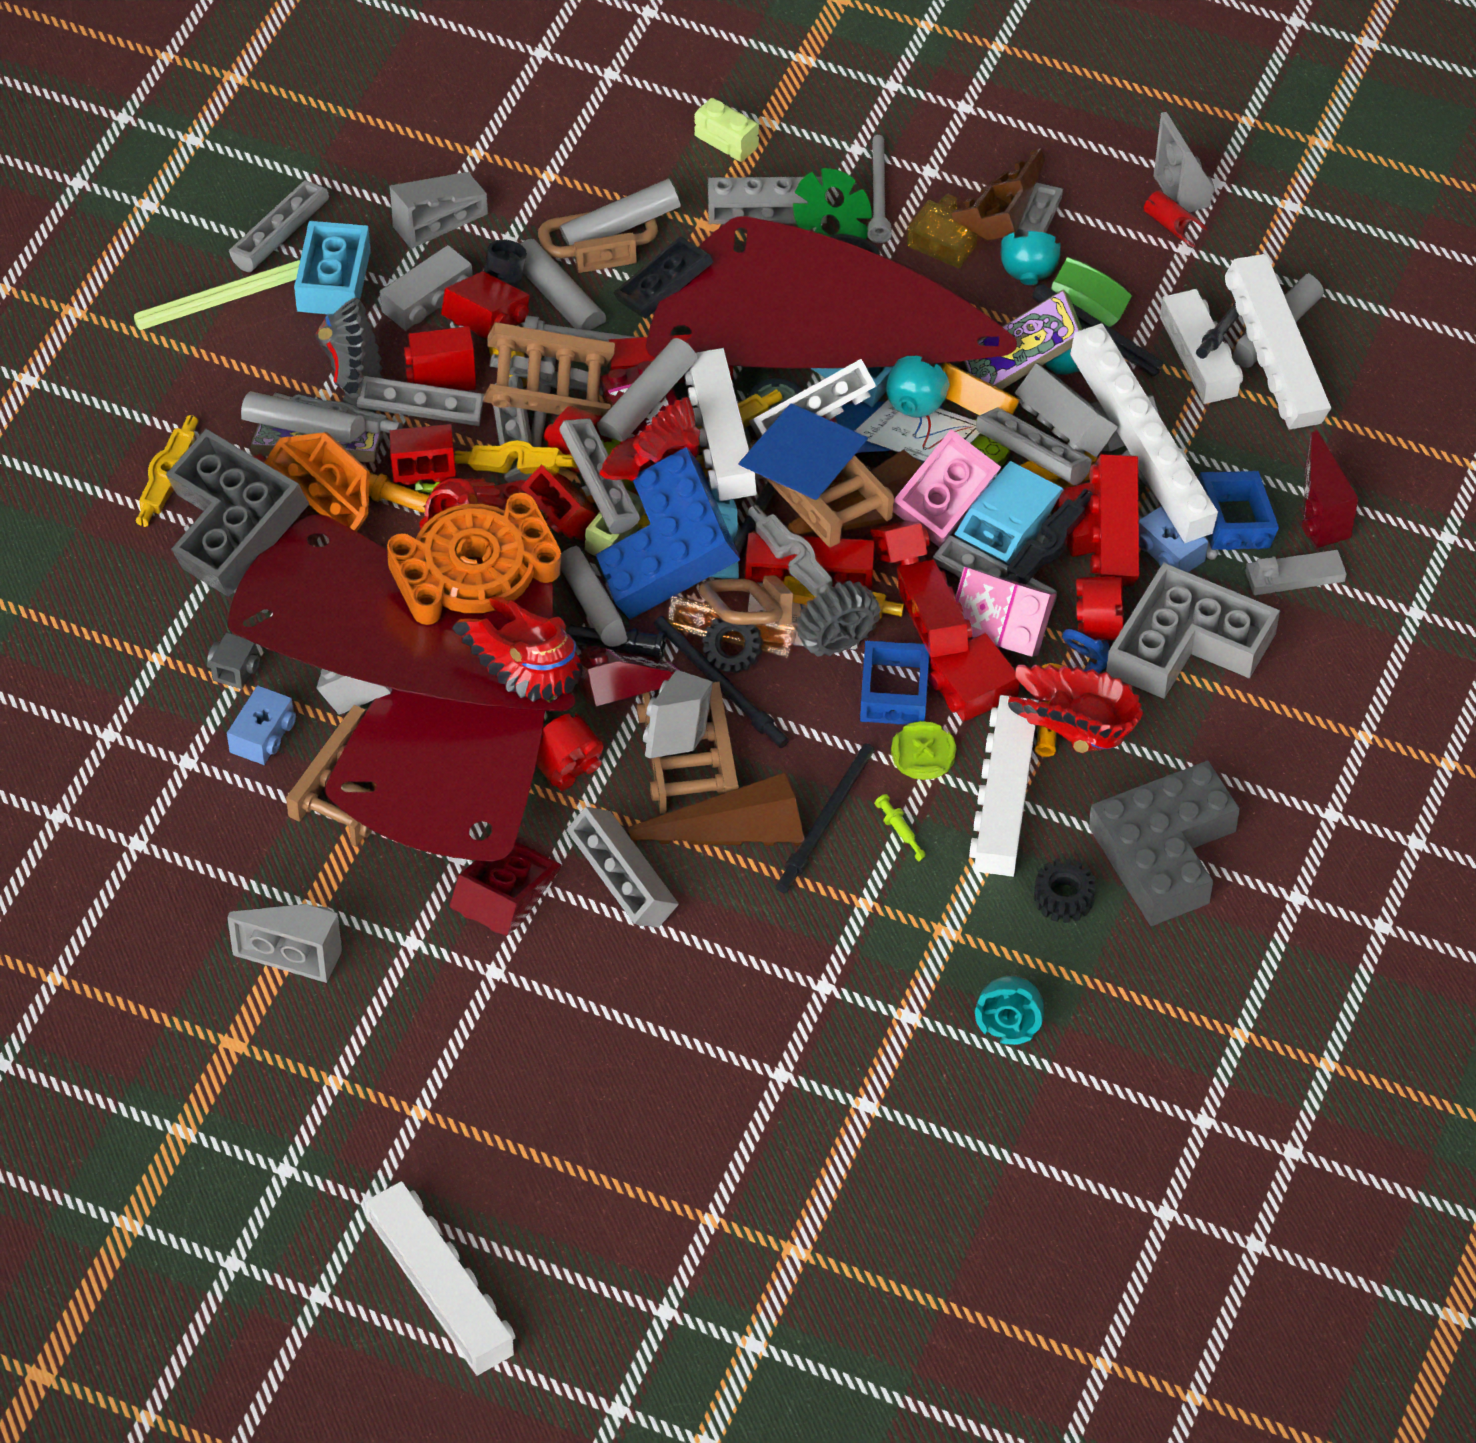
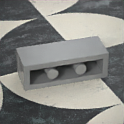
M445 246L380 290L381 311L406 331L413 325L423 321L426 316L438 308H442L445 288L471 277L472 264L450 246Z

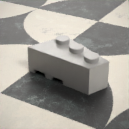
M469 172L390 186L393 228L410 249L488 214L487 194Z

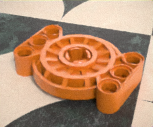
M522 492L515 493L508 498L505 511L485 504H463L450 507L426 522L417 534L416 539L408 534L401 533L392 536L387 544L389 569L413 617L417 622L425 625L434 624L441 618L443 606L463 613L494 611L495 609L490 605L489 598L496 595L503 597L507 601H515L524 593L532 578L543 583H549L556 580L561 571L560 548L535 500L531 495ZM479 557L482 559V564L478 565L476 559L473 560L468 558Z

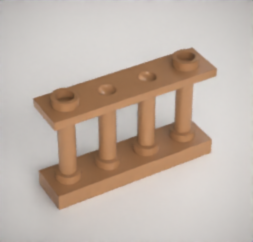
M494 323L488 334L487 346L499 350L496 385H489L483 396V402L492 403L493 406L499 408L510 406L560 415L568 406L600 416H604L610 410L611 404L599 402L601 367H606L613 357L615 343ZM511 351L523 352L529 355L527 390L509 387ZM542 356L556 358L559 361L557 395L539 392ZM572 361L586 363L589 366L586 400L569 397Z
M855 455L841 471L848 480L825 490L817 500L766 478L829 548L840 543L842 524L876 509L886 521L892 519L895 501L892 491L888 487H884ZM856 490L866 498L839 512L832 511L827 503Z
M713 682L708 711L710 722H707L706 731L702 739H707L708 742L713 741L714 748H710V752L651 758L654 781L650 782V793L652 801H658L660 814L666 813L667 796L716 791L717 794H724L738 789L720 682ZM649 692L643 693L642 703L637 704L639 723H645V728L650 722V717L646 715L650 702ZM712 765V768L718 767L719 774H715V778L664 783L662 771Z
M353 705L290 791L286 801L288 817L299 822L307 811L311 812L313 810L349 826L351 845L357 847L363 837H368L372 830L357 822L339 807L318 798L326 787L327 781L351 735L366 713L365 709ZM345 782L341 787L344 792H372L353 782Z

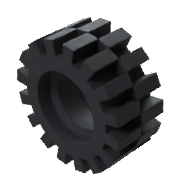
M715 618L711 621L712 625L710 627L707 626L705 630L707 633L706 636H703L702 641L705 645L703 647L704 653H706L710 663L723 671L739 673L742 670L746 671L750 669L749 667L752 664L755 665L758 660L756 659L759 655L761 656L763 651L761 650L763 639L756 625L731 624L721 618ZM730 631L740 632L745 639L744 649L735 656L725 654L721 648L723 636Z
M1066 858L1065 864H1061L1060 859H1055L1054 866L1048 862L1045 864L1044 869L1040 868L1038 871V876H1036L1034 901H1036L1038 910L1043 908L1042 915L1046 918L1051 913L1052 921L1057 922L1058 917H1063V923H1069L1071 916L1074 921H1078L1081 914L1085 917L1089 912V908H1092L1096 886L1094 875L1090 876L1091 870L1088 867L1082 870L1083 863L1079 861L1074 866L1071 865L1072 859ZM1061 884L1069 885L1077 890V894L1064 897L1054 893L1052 888Z

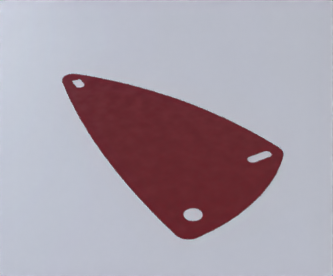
M738 216L730 219L698 246L707 252L714 262L680 291L659 302L650 325L646 343L648 353L656 358L672 340L670 335L672 329L676 326L684 325L692 331L691 337L685 342L691 346L695 353L724 348L728 365L772 368H846L862 359L865 367L894 366L898 359L906 356L922 357V362L933 364L1006 356L1011 354L1017 347L1016 338L993 319L953 292L903 265L826 235L748 216ZM738 228H745L747 230L746 248L741 253L735 252V231ZM983 336L999 337V346H981L977 340Z
M310 515L287 529L273 546L257 556L245 572L233 596L228 617V628L232 633L262 647L327 671L401 691L467 703L550 711H565L575 705V697L571 693H562L557 699L549 703L543 698L532 702L528 697L520 698L517 692H508L506 684L498 683L497 676L489 674L487 667L480 664L479 656L471 654V646L462 643V636L456 634L452 629L459 619L484 620L486 619L480 613L454 611L443 606L441 618L434 624L425 625L417 622L389 569L387 550L326 515ZM316 533L324 534L329 538V543L322 547H315L307 542V538ZM262 610H270L273 613L271 617L253 627H246L243 624L246 619Z
M532 578L524 593L514 602L532 614L550 619L553 617L552 582L543 583ZM496 610L480 613L500 630L505 624L512 622ZM392 688L390 694L376 698L351 735L325 787L326 795L342 811L357 822L390 840L408 847L459 859L479 861L501 860L512 852L523 818L535 771L545 710L467 703ZM345 782H374L377 785L376 789L372 792H344L341 789ZM478 822H487L492 826L491 835L484 840H475L469 834L470 828Z

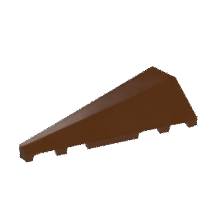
M903 449L870 472L884 487H888L892 491L895 499L922 464ZM856 490L827 503L832 511L839 512L866 498ZM874 509L842 524L843 530L887 521ZM801 516L788 525V530L799 536L802 533L814 531Z
M785 772L627 827L628 836L634 844H637L638 840H658L660 844H669L670 841H689L690 845H741L742 842H763L764 846H774L775 842H794V846H800L804 841L796 798Z

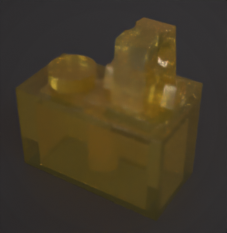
M947 193L938 203L928 200L908 225L907 246L960 268L977 246V234L953 220L951 213L957 209V197Z

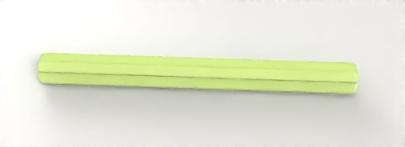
M300 260L134 314L136 326L139 330H144L294 281L297 277Z

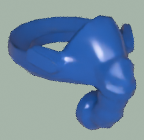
M1066 629L1063 632L1062 639L1070 648L1086 657L1097 660L1096 664L1090 661L1084 671L1094 669L1097 673H1101L1107 667L1110 646L1106 639L1104 641L1100 639L1093 640L1085 634L1071 629ZM1072 640H1075V641H1077V642L1083 644L1084 646L1079 645V644L1073 642Z

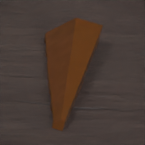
M1042 149L1032 150L1028 161L1025 163L1023 160L1016 162V170L1003 172L982 188L981 196L976 201L974 198H969L965 201L966 208L952 211L953 220L986 240L1002 238L1010 233H1015L1016 235L1045 160Z

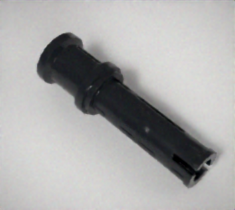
M570 624L567 632L576 642V645L599 646L600 648L626 651V653L653 656L658 660H662L665 653V632L650 634L642 633L639 629L633 628L626 632L627 642L618 646L605 645L595 628Z

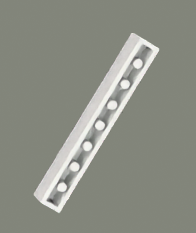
M1103 323L1075 332L1071 357L1108 418L1118 426L1116 431L1131 456H1138L1140 471L1183 542L1188 543L1212 534L1218 511Z

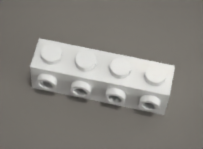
M1197 289L1162 297L1160 318L1203 404L1238 396L1239 385L1243 381V374L1240 366L1235 365L1228 343L1222 342L1205 359H1201L1196 355V350L1202 344L1203 336L1208 330L1214 329L1218 324L1216 321L1213 322L1210 316L1207 301L1201 299Z
M862 359L755 417L749 423L758 439H760L789 404L797 405L821 417L825 415L829 420L844 412L841 406L852 400L854 405L871 397L868 391L876 387Z

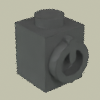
M225 633L221 642L215 641L207 657V667L211 668L213 681L241 690L250 675L256 673L260 664V656L257 655L256 644L229 633Z

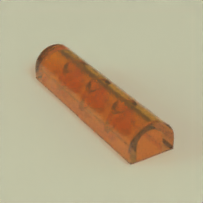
M673 595L667 621L677 630L706 636L707 632L705 630L707 626L710 627L712 625L711 621L715 618H720L708 603ZM777 622L756 624L763 639L761 650L784 657L790 656L795 644L797 625H779ZM738 631L726 633L721 640L745 646V639Z

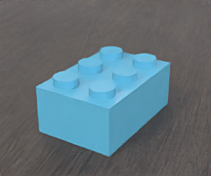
M309 221L294 286L297 312L334 314L349 300L356 297L361 298L371 251L369 226Z

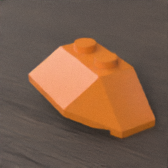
M328 432L283 437L278 440L264 463L297 482L309 505L320 515L329 516L357 532L368 516L370 471Z

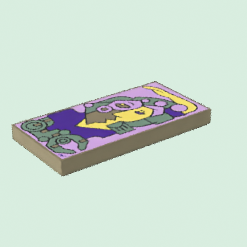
M1063 289L1002 326L1017 341V347L1011 354L965 360V364L970 374L1002 390L1029 374L1036 363L1042 366L1072 348L1074 334L1081 331L1082 328L1069 295ZM986 336L977 342L981 346H999V337Z
M259 424L251 442V455L255 456L261 453L262 456H268L280 438L307 434ZM365 431V433L350 444L337 442L359 462L374 463L383 439V431L377 434Z

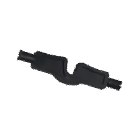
M1083 489L1074 501L1067 499L1042 524L1041 533L1051 542L1044 544L1033 539L1028 540L1017 557L1007 567L1008 577L1006 579L1026 585L1044 564L1054 561L1063 553L1067 546L1068 536L1085 518V507L1090 502L1091 495H1093L1090 490Z

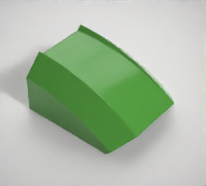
M1066 257V261L1051 287V290L1056 293L1064 289L1074 305L1109 327L1113 326L1120 319L1132 297L1121 284L1107 274L1071 257Z

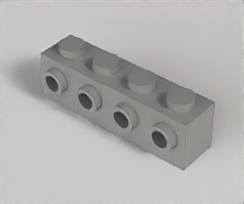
M804 177L708 178V223L725 224L734 217L748 216L781 224H796L793 203L808 204L806 200L795 194L798 184ZM816 177L823 186L822 177ZM827 215L822 218L821 223H827Z
M1037 363L1015 392L1024 401L1021 405L1024 409L1035 416L1039 413L1036 418L1050 429L1054 426L1052 432L1066 442L1070 439L1067 445L1082 454L1087 451L1097 457L1118 428L1117 425L1060 378Z
M585 807L566 829L634 924L659 928L679 905L611 811Z

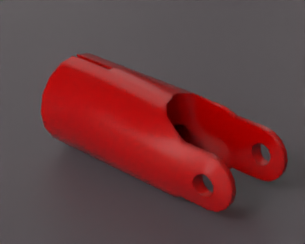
M1161 190L1151 194L1148 198L1151 201H1146L1144 212L1184 243L1196 247L1184 236L1183 230L1185 225L1190 221H1194L1205 230H1208L1207 227Z

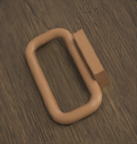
M587 213L553 218L542 223L538 229L541 247L554 258L575 257L578 273L637 263L636 246L651 242L658 234V226L655 218L644 222L646 231L638 234H633V232L574 242V245L561 247L555 246L552 243L550 232L559 230L560 225Z
M776 575L764 576L763 587L748 579H714L705 581L699 586L700 595L718 616L728 623L737 625L771 624L775 622L779 625L792 624L793 593ZM715 592H748L766 611L737 612L730 610Z

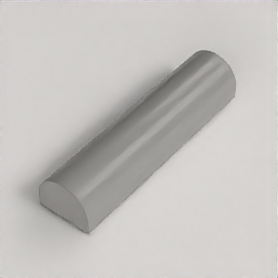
M668 178L566 222L559 227L564 240L569 246L574 245V242L614 236L679 208L681 205L674 186Z
M304 180L229 250L233 262L241 270L252 272L328 201L329 194L327 188Z
M528 239L521 243L527 252L522 273L574 328L592 330L606 322L605 313L536 240Z
M1309 273L1305 274L1284 295L1295 322L1324 294L1321 283ZM1247 333L1237 341L1232 356L1234 362L1245 368L1251 367L1257 361V352L1253 341L1248 339Z
M673 338L597 423L600 434L618 441H625L698 359L691 346L681 339Z
M514 375L509 377V387L523 389L522 379ZM493 406L499 444L502 445L509 441L519 440L533 446L527 409ZM518 458L514 460L510 470L504 474L508 483L519 480L526 481L532 475L521 473L517 469Z
M363 376L364 379L360 383L362 390L360 397L357 399V408L474 426L480 425L484 394Z
M252 391L245 396L242 403L241 419L304 434L328 432L336 441L349 444L365 433L364 417L358 414Z
M997 407L977 416L976 429L979 433L1069 483L1077 485L1087 476L1092 459Z
M591 419L563 421L559 429L609 531L612 534H620L630 530L640 520V516L622 481L606 479L599 475L604 460L609 455Z
M951 535L948 536L933 556L937 566L959 578L962 576L964 567L1005 579L1008 577L1007 567L1009 565ZM1031 578L1026 585L1056 594L1052 606L1053 609L1057 599V591Z
M576 545L565 550L561 554V572L602 642L607 646H618L627 642L622 618L580 547Z

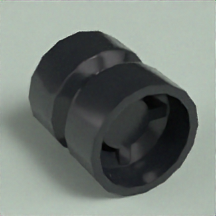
M500 239L491 242L488 246L484 272L520 290L523 276L522 271L527 256L526 249L521 244L512 240Z

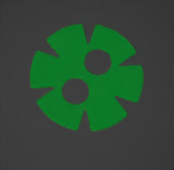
M822 168L823 186L813 172L807 174L800 181L795 194L806 200L808 204L793 203V213L798 228L810 230L816 227L815 233L831 236L821 226L822 218L830 214L835 216L840 224L839 231L836 234L853 235L863 239L867 238L868 227L858 221L857 218L871 219V206L863 189L849 195L855 183L854 178L840 170ZM836 187L843 193L844 202L840 207H832L826 201L825 194L829 188Z

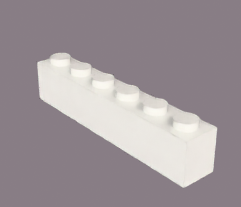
M1267 254L1234 259L1225 274L1226 286L1231 290L1236 301V310L1242 316L1246 325L1247 337L1250 341H1253L1258 363L1265 371L1269 390L1275 395L1281 418L1285 420L1289 430L1322 424L1331 406Z
M724 348L697 352L695 354L698 359L685 372L684 379L686 386L692 385V387L688 388V394L692 406H697V408H693L696 427L702 426L699 429V442L701 447H707V449L703 450L705 467L712 468V470L708 471L711 490L717 489L719 501L757 495L755 472L738 465L741 459L748 453L749 448Z
M1000 695L998 708L992 707L990 727H995V732L988 733L986 752L991 753V758L984 759L982 778L987 779V784L980 785L978 804L983 805L982 812L976 811L973 831H979V836L971 840L969 857L976 858L975 872L1014 877L1036 725L1030 724L1026 718L1017 715L1009 708V696Z
M401 1181L366 1200L368 1221L474 1373L478 1376L513 1356L515 1334L512 1327L506 1320L500 1321L496 1315L497 1310L494 1302L488 1294H481L477 1288V1279L470 1268L464 1269L459 1263L460 1258L454 1245L451 1242L445 1243L442 1239L440 1227L434 1217H427L422 1210L423 1204L414 1190L409 1192Z

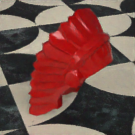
M685 397L682 400H676L674 405H667L665 411H660L657 417H652V424L647 425L646 430L639 432L640 435H635L633 438L621 441L620 445H616L610 455L604 460L599 475L611 480L628 479L633 481L637 478L639 472L685 447L697 458L700 430L695 425L694 410L690 399Z
M448 478L439 483L429 495L425 504V517L419 522L420 529L436 514L450 507L463 504H485L502 509L505 501L499 498L500 490L495 489V484L486 482L485 479ZM473 557L474 559H476L478 565L482 564L481 558Z

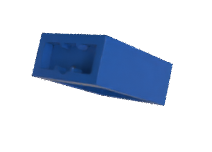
M1259 471L1200 472L1198 480L1218 511L1213 533L1207 535L1211 549L1270 548L1279 526ZM1249 501L1256 522L1225 523L1218 502Z
M865 641L860 722L908 725L909 723L925 721L929 653L924 644ZM872 665L920 668L918 695L870 692Z

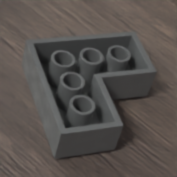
M208 429L204 430L166 474L178 496L204 511L171 550L183 570L227 597L238 587L245 572L257 556L273 546L309 505L297 482Z
M1207 760L1091 804L1089 829L1151 927L1210 903L1213 880L1193 848L1236 832L1240 808Z

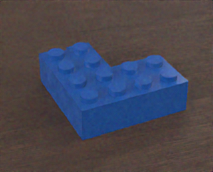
M687 447L639 472L637 478L633 480L650 525L596 554L615 604L629 619L642 614L741 560L701 464Z

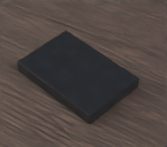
M680 236L617 288L613 294L619 302L646 319L656 311L661 300L680 291L714 261L707 252Z

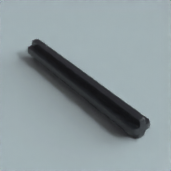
M1041 284L1033 292L1032 298L1038 303H1042L1057 293ZM1072 303L1082 330L1102 323ZM1103 323L1123 358L1151 376H1156L1161 371L1163 362Z

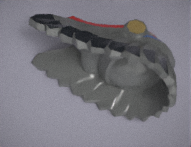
M357 297L346 302L334 314H328L315 333L317 341L331 360L332 369L335 371L333 380L335 385L340 386L345 392L344 403L356 407L357 399L361 395L362 387L360 383L364 379L363 376L382 378L380 371L383 369L379 364L382 358L377 353L379 347L375 343L376 336L372 332V324L367 321L366 308ZM359 408V409H361V410H365V411H369V412H374V413L376 412L375 410H369V409Z

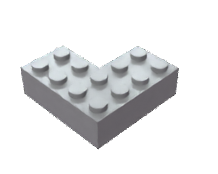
M1163 563L1111 646L1108 653L1106 672L1113 678H1121L1123 682L1163 699L1168 694L1191 654L1250 678L1276 635L1280 610Z

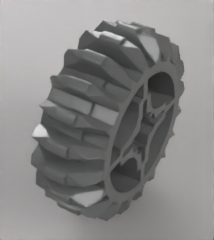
M847 581L844 585L839 582L831 589L827 587L821 594L816 593L817 597L814 600L807 601L808 606L800 610L801 616L796 620L798 624L796 630L804 647L817 657L824 654L831 656L833 653H840L850 649L856 644L860 645L859 642L863 638H868V632L876 628L875 623L880 619L879 612L881 609L872 591L860 582L852 583Z

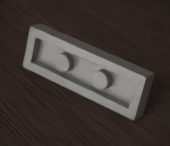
M1035 183L1015 238L1028 237V231L1047 232L1062 199V188Z
M1338 550L1276 559L1275 556L1257 559L1256 562L1246 563L1245 569L1253 596L1345 582L1346 571Z

